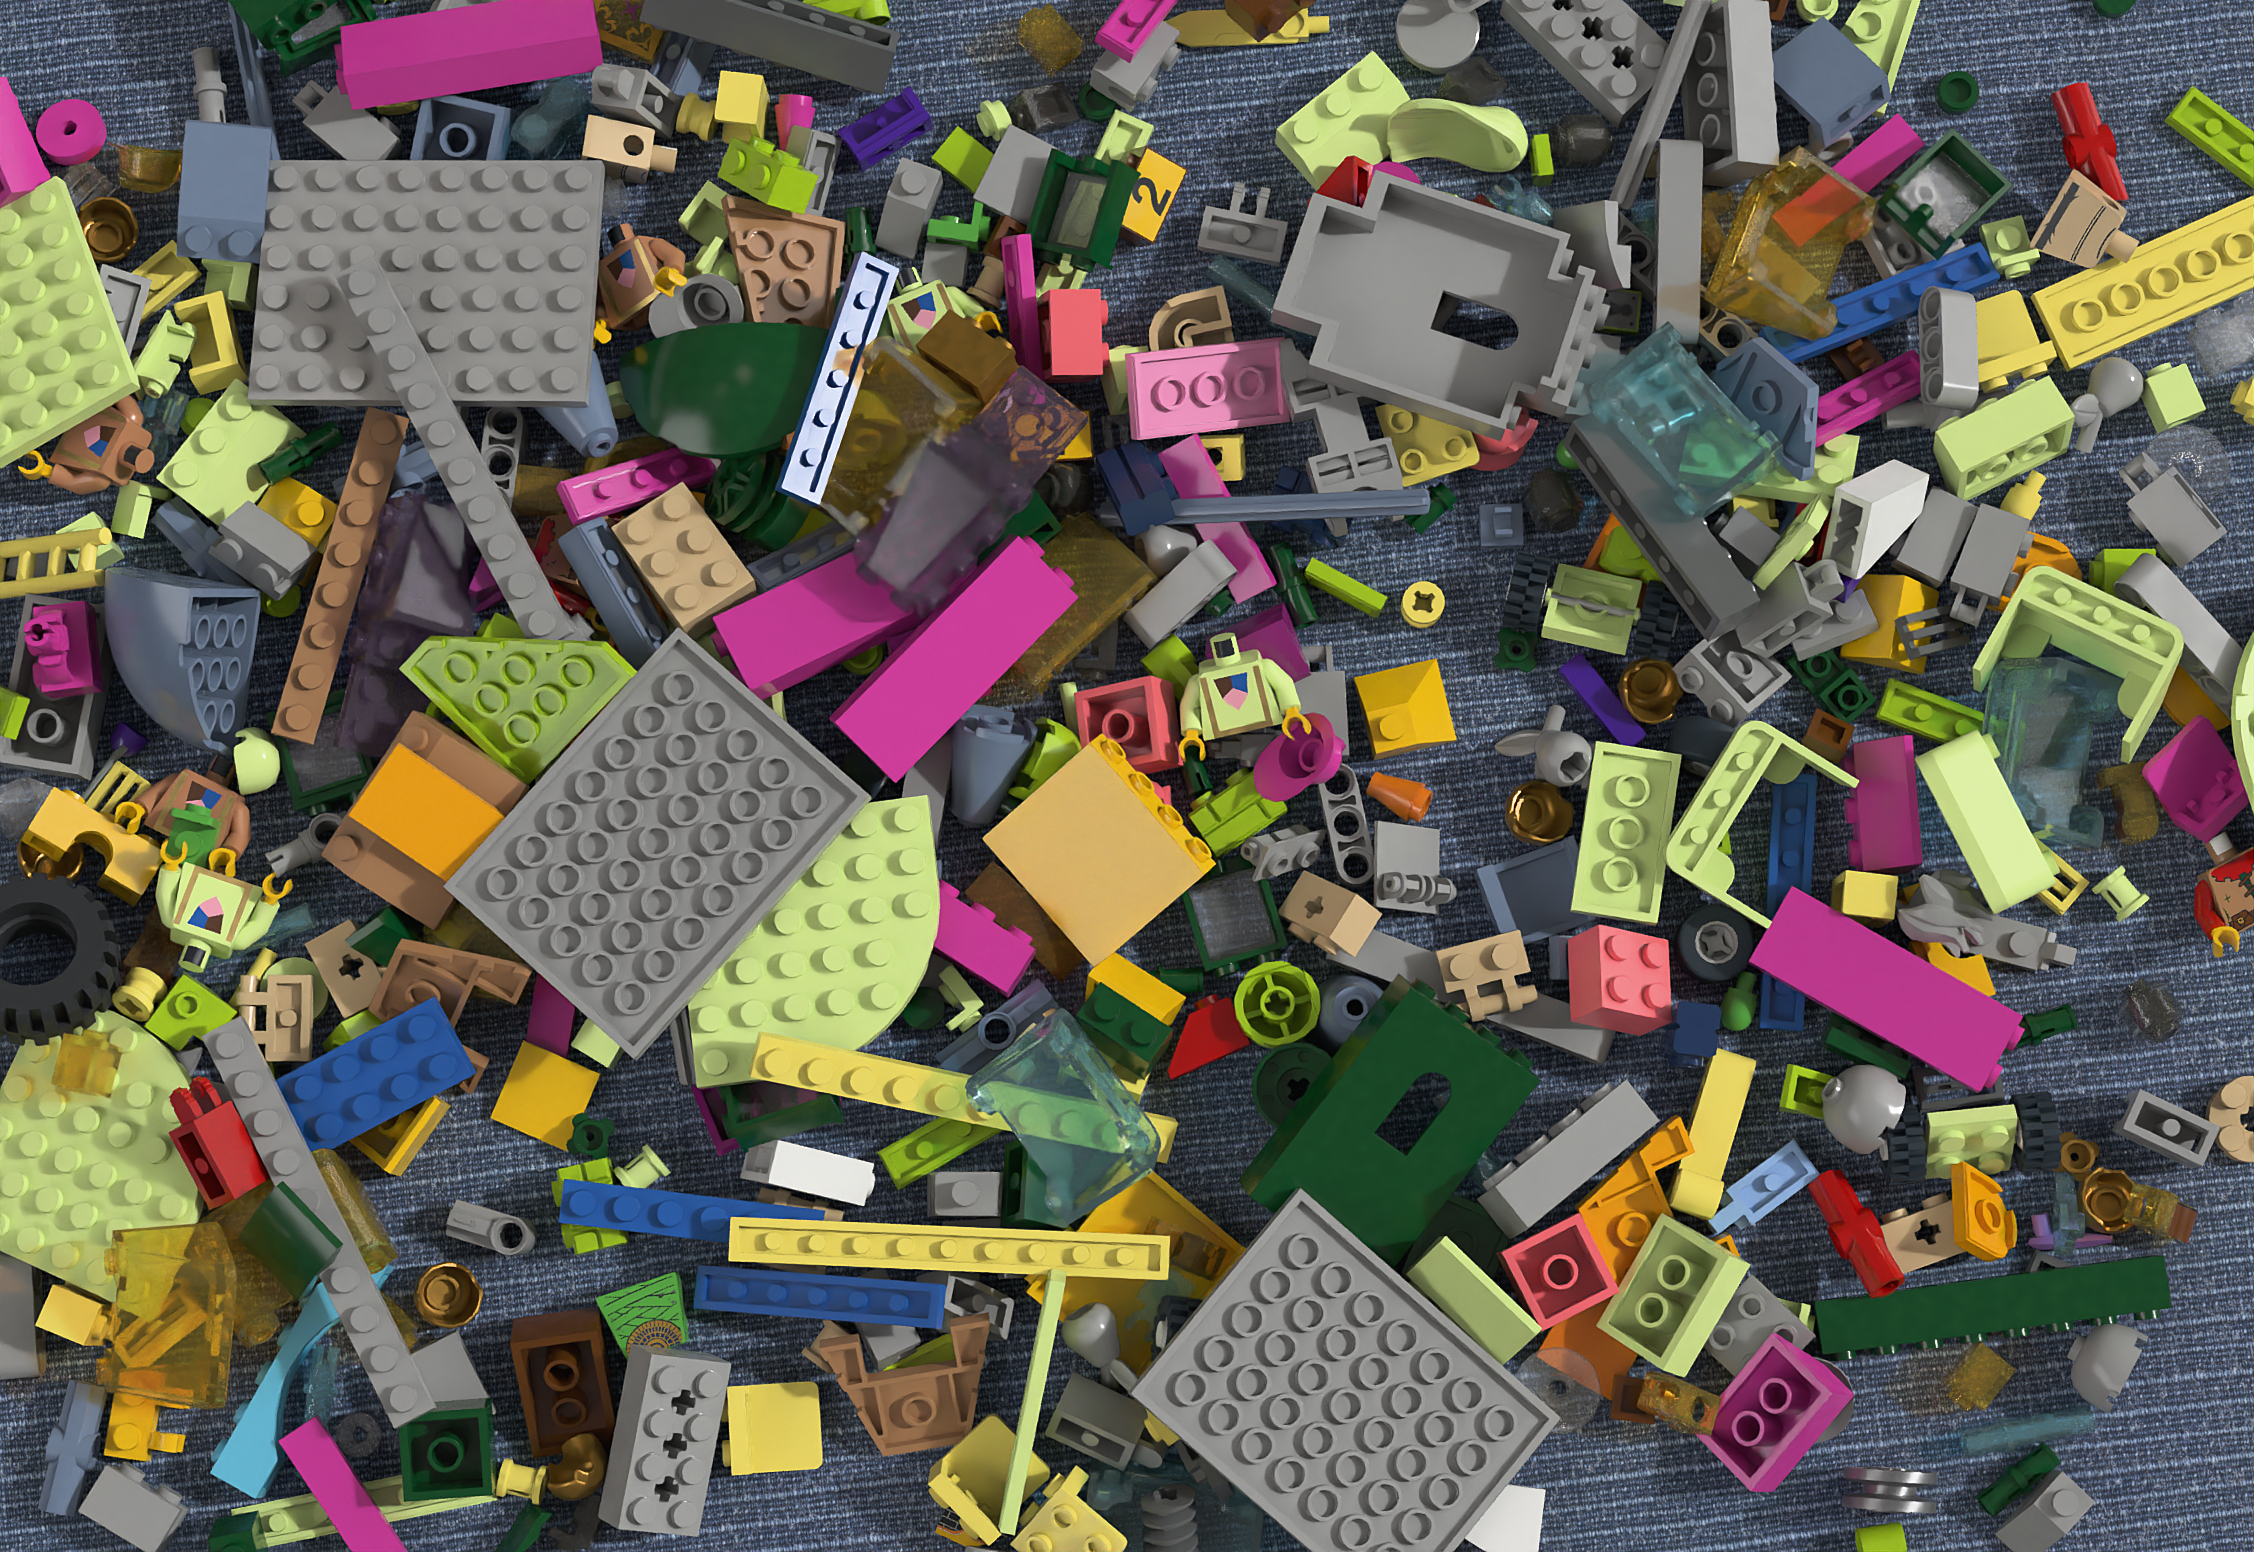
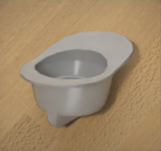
M706 273L688 278L687 283L683 287L676 285L672 298L659 293L649 309L648 320L652 333L656 338L678 331L702 326L741 323L744 306L740 296L741 289L739 285L734 286L722 276Z

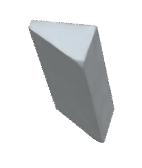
M793 125L785 152L800 158L799 165L819 175L804 213L822 217L843 138Z

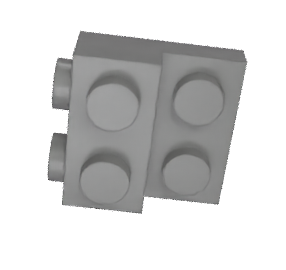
M1736 629L1709 642L1706 639L1702 640L1672 668L1678 675L1680 687L1688 693H1695L1707 706V713L1710 719L1722 722L1733 728L1743 722L1792 678L1790 673L1773 655L1765 658L1742 648Z

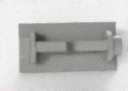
M1296 824L1290 828L1273 832L1271 837L1265 834L1248 838L1241 847V854L1244 859L1249 860L1256 866L1252 880L1255 882L1312 865L1320 855V846L1327 831L1321 829L1311 832L1307 827Z

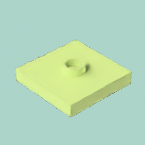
M1824 492L1818 493L1780 534V540L1762 565L1755 571L1752 581L1763 591L1793 559L1799 561L1813 545L1814 541L1812 539L1820 531L1833 504V500Z

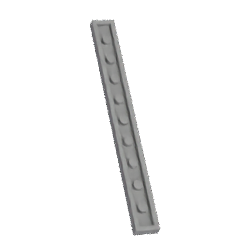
M371 254L335 274L334 276L526 639L564 640L575 634L377 258Z
M239 1016L201 1036L275 1187L284 1181L343 1243L334 1263L321 1272L319 1277L394 1429H398L436 1409L433 1398L245 1018Z

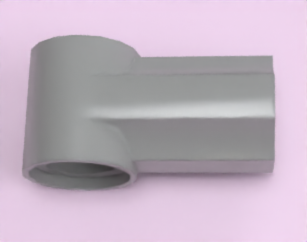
M456 1199L446 1223V1236L486 1247L504 1255L521 1256L527 1254L534 1248L537 1242L536 1228L526 1218L512 1216L460 1199ZM513 1224H517L523 1233L521 1243L515 1248L509 1247L505 1241V1232Z

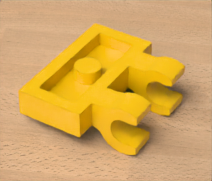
M118 1368L104 1455L139 1461H151L153 1449L173 1453L183 1452L186 1435L156 1431L160 1406L190 1409L193 1392L164 1388L165 1374L141 1371L137 1374L132 1369Z

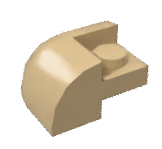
M1223 285L1181 294L1166 301L1165 305L1154 315L1149 328L1150 351L1235 342Z

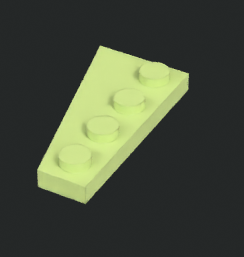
M1860 0L1840 31L1887 74L1890 93L1920 0ZM1888 102L1871 115L1882 119Z

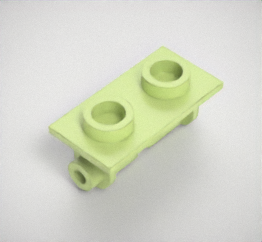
M166 310L159 324H155L152 327L148 343L140 356L135 357L132 361V366L141 387L135 391L138 400L142 401L145 394L157 399L160 398L161 394H167L181 370L179 364L169 361L170 358L185 363L198 341L196 335L198 329L188 322H184L182 326L176 325L170 310Z

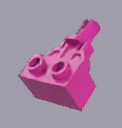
M86 601L33 607L34 619L29 620L25 624L24 633L27 635L24 638L31 655H38V662L33 663V678L36 687L41 688V692L52 699L104 692L95 608Z

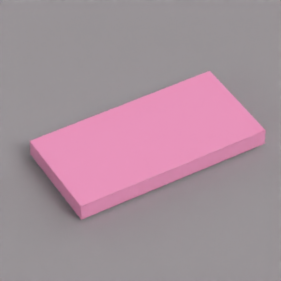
M1285 337L1125 354L1131 439L1142 440L1290 422V413L1281 384L1279 341L1284 340Z

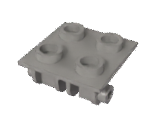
M1375 821L1374 907L1438 915L1439 904H1446L1456 897L1457 887L1448 878H1439L1440 830Z
M1751 1274L1736 1289L1703 1347L1736 1377L1772 1333L1778 1334L1801 1350L1816 1335Z

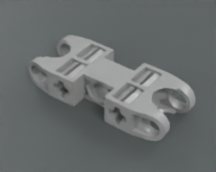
M1291 338L1279 341L1281 384L1292 423L1313 419L1323 450V454L1307 459L1306 471L1313 493L1403 489L1402 474L1391 437L1388 436L1369 441L1359 406L1373 403L1375 399L1306 377L1309 360L1303 356L1301 350L1296 351ZM1404 515L1389 516L1391 522L1403 520ZM1346 518L1324 519L1335 537L1348 534Z

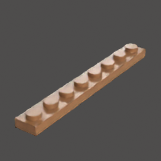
M370 406L366 410L270 734L311 746L314 744L408 427L409 418Z

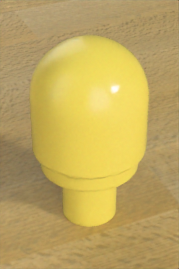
M2031 470L2023 485L2016 483L2014 487L2010 488L2001 503L2000 509L2031 521L2041 505L2039 502L2042 497L2038 492L2047 478L2039 472Z

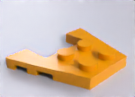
M1674 1115L1664 1122L1575 1205L1617 1287H1619L1661 1213L1675 1220L1655 1171L1695 1153L1682 1119L1678 1115ZM1725 1232L1710 1239L1740 1257L1729 1233Z

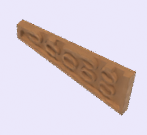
M726 194L721 199L747 321L788 323L830 330L834 318L836 288L840 286L846 222L808 213L802 215L765 203ZM794 432L782 438V446L775 448L777 454L787 456Z

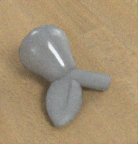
M2109 357L2102 359L2092 369L2086 394L2079 396L2069 407L2075 415L2073 425L2081 428L2075 446L2077 450L2091 453L2102 419L2131 407L2142 396L2144 380L2139 370L2131 362L2122 358Z
M1191 524L1190 528L1175 525H1159L1156 527L1150 525L1149 530L1136 534L1135 553L1140 567L1148 575L1154 577L1165 576L1204 541L1195 524Z
M1553 705L1549 708L1542 731L1534 729L1517 731L1495 744V750L1508 757H1524L1535 753L1540 773L1548 782L1556 786H1572L1580 782L1589 772L1593 759L1591 746L1582 736L1571 731H1560L1566 712L1563 707Z
M1089 1303L1075 1310L1064 1320L1061 1328V1336L1064 1343L1069 1349L1082 1356L1094 1367L1100 1368L1102 1386L1117 1391L1119 1384H1121L1129 1391L1140 1377L1125 1362L1118 1359L1121 1348L1117 1334L1116 1317L1110 1307L1103 1303Z

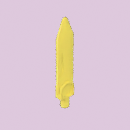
M1308 8L1302 9L1289 19L1279 31L1271 33L1259 43L1227 15L1226 10L1187 11L1164 21L1180 31V36L1176 42L1188 47L1296 44L1298 42H1309V33H1329V16L1308 17Z

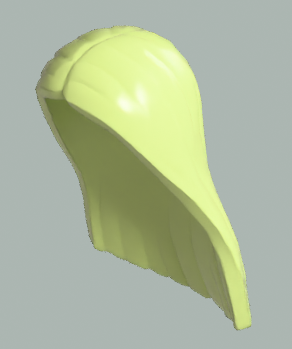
M1414 99L1402 103L1388 119L1387 146L1392 162L1401 163L1412 159L1430 157L1457 162L1486 172H1506L1517 167L1527 154L1528 137L1521 120L1514 112L1503 107L1470 106L1444 99Z

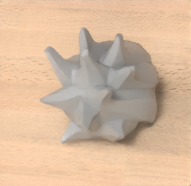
M1941 868L1931 876L1923 874L1919 878L1920 886L1911 897L1908 905L1896 899L1895 913L1899 919L1900 928L1906 936L1921 942L1941 943L1947 946L1956 958L1960 957V949L1963 953L1970 952L1965 936L1978 946L1983 942L1979 933L1983 931V928L1973 918L1993 921L1996 917L1981 904V902L1986 901L1982 891L1970 886L1973 878L1948 868Z

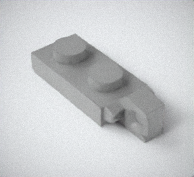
M1994 915L1996 919L1993 921L1973 918L1983 928V931L1979 932L1983 939L1981 945L1978 946L1965 936L1970 952L1964 954L1975 956L1982 953L1983 959L2032 972L2037 970L2047 972L2050 963L2069 968L2070 965H2074L2077 952L2076 948L2055 943L2056 933L2047 931L2045 928Z

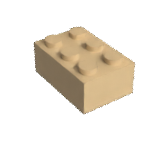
M683 481L611 527L612 533L631 567L674 627H679L692 640H695L715 626L713 617L758 596L755 580Z

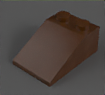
M599 1306L514 1318L510 1346L533 1458L563 1454L562 1444L584 1433H593L604 1448L611 1447L617 1415L608 1347Z

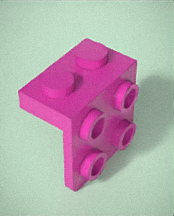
M2202 715L2196 716L2142 770L2143 777L2174 825L2206 844L2250 803L2237 760L2232 757L2210 720Z

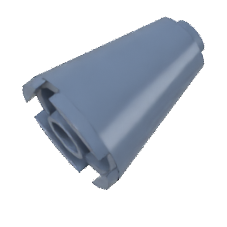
M593 350L589 407L533 408L580 454L585 457H602L613 449L618 440V431L597 354Z
M973 704L952 726L951 812L958 817L957 821L960 824L971 828H981L982 824L992 822L1036 739L1037 727L1030 720L1026 719L1023 726L1013 721L1015 715L1013 712L992 706Z
M1356 973L1339 974L1327 979L1318 987L1321 1009L1317 1025L1311 1034L1321 1049L1335 1056L1385 991L1377 982L1367 976ZM1347 1004L1358 1006L1362 1014L1359 1016L1350 1015L1346 1009Z

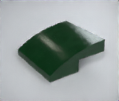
M284 1181L276 1185L265 1198L238 1238L297 1301H300L311 1292L320 1273L334 1263L343 1246V1243Z

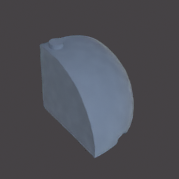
M106 568L104 580V617L107 637L118 672L135 701L152 720L183 742L208 752L234 757V747L241 744L242 737H235V734L244 728L262 590L255 587L142 568Z

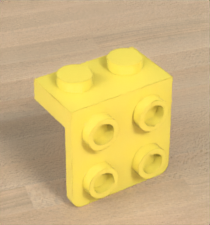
M2011 290L1976 302L1979 390L1983 389L1984 394L1992 393L2008 386L2007 381L2020 376H2023L2024 380H2029L2048 372L2047 367L2057 357V353L2052 340L2040 344L2023 297L2019 291Z
M1387 403L1375 408L1384 437H1391L1404 487H1410L1474 466L1479 462L1480 454L1473 432Z
M805 1381L727 1387V1396H725L721 1421L722 1423L729 1422L730 1440H723L722 1453L724 1467L731 1466L732 1476L817 1469L822 1465L819 1387L815 1382Z
M989 1414L936 1462L930 1468L928 1485L931 1487L929 1488V1493L932 1498L944 1509L950 1506L961 1518L959 1523L965 1532L975 1540L980 1537L988 1546L1002 1535L1000 1529H998L999 1515L1016 1435L997 1414ZM1033 1450L1031 1452L1021 1504L1050 1477L1049 1466Z
M1076 1465L1066 1477L1058 1473L1042 1492L1047 1498L1041 1505L1033 1501L1018 1518L1022 1528L1010 1545L1018 1552H1123L1127 1546V1540L1119 1531L1076 1496L1089 1478V1475Z

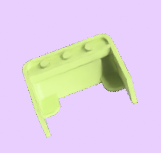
M2038 566L2032 568L2024 575L1972 667L1973 689L1982 693L2001 657L2019 665L2031 664L2041 657L2048 643L2125 679L2118 692V706L2126 717L2133 720L2122 739L2121 761L2129 764L2161 707L2183 652V635L2175 625L2052 567Z
M1757 720L1746 721L1736 728L1666 841L1663 849L1664 861L1672 871L1701 891L1739 912L1753 923L1768 929L1772 924L1771 920L1726 893L1733 882L1735 869L1731 859L1717 850L1721 840L1761 776L1776 784H1786L1793 781L1799 775L1804 765L1808 764L1843 786L1856 788L1859 780L1771 725Z
M1975 729L1914 758L1917 770H1920L1989 905L1990 913L1995 915L2056 885L2053 876L2060 873V870L2049 849L2041 853L1994 761L1995 758L2001 755L1991 735L1987 733L1981 736L1978 729Z

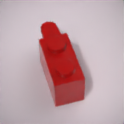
M198 1076L190 1083L189 1091L187 1088L178 1087L169 1096V1102H171V1106H173L181 1125L168 1133L208 1208L212 1210L237 1199L271 1177L244 1126L240 1114L236 1111L231 1100L223 1103L210 1080L206 1077Z

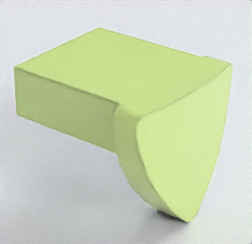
M129 480L127 485L119 487L110 531L143 539L152 499L168 501L172 499L173 492L170 489Z

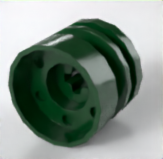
M771 451L748 457L723 459L708 485L704 499V511L711 521L724 525L725 529L731 532H741L745 540L767 552H775L784 548L796 536L812 506L775 490L784 461H779L776 454Z
M1294 1042L1276 1047L1262 1058L1253 1075L1252 1095L1257 1111L1268 1124L1278 1129L1300 1101L1301 1097L1295 1102L1290 1098L1293 1094V1090L1289 1087L1291 1082L1295 1080L1298 1083H1302L1306 1079L1310 1082L1307 1087L1308 1090L1332 1058L1325 1051L1311 1044Z

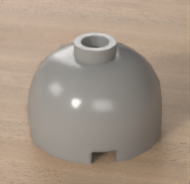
M1857 1065L1843 1071L1836 1078L1830 1079L1822 1092L1823 1118L1830 1134L1845 1147L1859 1154H1870L1878 1149L1885 1142L1878 1137L1886 1126L1891 1129L1895 1128L1904 1108L1906 1089L1904 1085L1898 1082L1901 1078L1874 1065Z
M2120 1323L2096 1326L2088 1334L2087 1338L2078 1334L2067 1355V1358L2074 1361L2070 1376L2073 1387L2078 1394L2091 1405L2109 1414L2114 1404L2106 1399L2108 1396L2116 1399L2117 1395L2120 1394L2142 1351L2134 1345L2138 1343L2143 1346L2148 1336Z

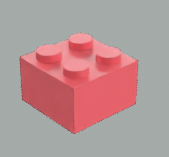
M1050 289L1038 297L1037 310L1044 383H1089L1103 375V368H1108L1109 346L1107 342H1102V326L1107 325L1108 305L1106 300H1101V289Z
M1150 675L1074 693L1081 749L1103 733L1107 739H1113L1122 747L1126 754V761L1136 772L1149 774L1183 766V760L1179 752L1180 735L1172 682Z
M1600 924L1568 939L1571 1022L1637 1036L1644 1035L1672 1022L1668 940Z
M1580 1213L1572 1214L1496 1253L1525 1312L1542 1328L1540 1332L1620 1292Z

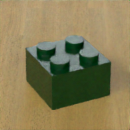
M492 1398L434 1402L437 1407L436 1409L398 1428L404 1502L493 1495L498 1481Z

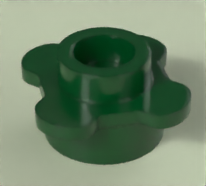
M1510 628L1501 629L1497 634L1500 646L1498 654L1494 657L1495 665L1502 670L1510 668L1521 669L1524 673L1531 672L1536 666V660L1533 656L1534 648L1539 643L1538 635L1529 631L1526 633H1516ZM1518 646L1521 652L1515 654L1512 650L1513 647Z
M585 1113L575 1115L572 1119L574 1126L573 1135L566 1144L568 1151L573 1155H578L579 1153L592 1155L595 1160L605 1158L609 1153L606 1146L608 1137L614 1132L612 1121L608 1118L601 1120L591 1119ZM589 1132L595 1135V1138L592 1141H589L586 1138V1135Z

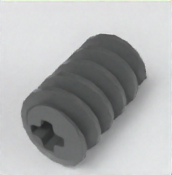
M1183 1483L1167 1484L1141 1497V1507L1145 1510L1141 1518L1142 1523L1145 1525L1142 1537L1146 1541L1143 1544V1552H1199L1197 1548L1198 1534L1196 1532L1197 1518L1195 1516L1196 1502L1194 1501L1196 1490L1191 1485Z

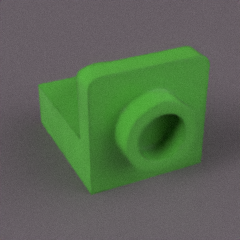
M975 201L971 225L965 224V220L955 216H941L940 220L929 219L928 242L968 246L970 253L978 254L980 241H988L991 216H985L983 203Z
M186 803L185 810L172 807L170 816L175 819L166 847L167 853L171 856H179L182 853L183 842L185 841L188 845L187 855L179 865L183 866L184 862L209 870V855L215 850L222 822L210 817L211 809L191 803Z

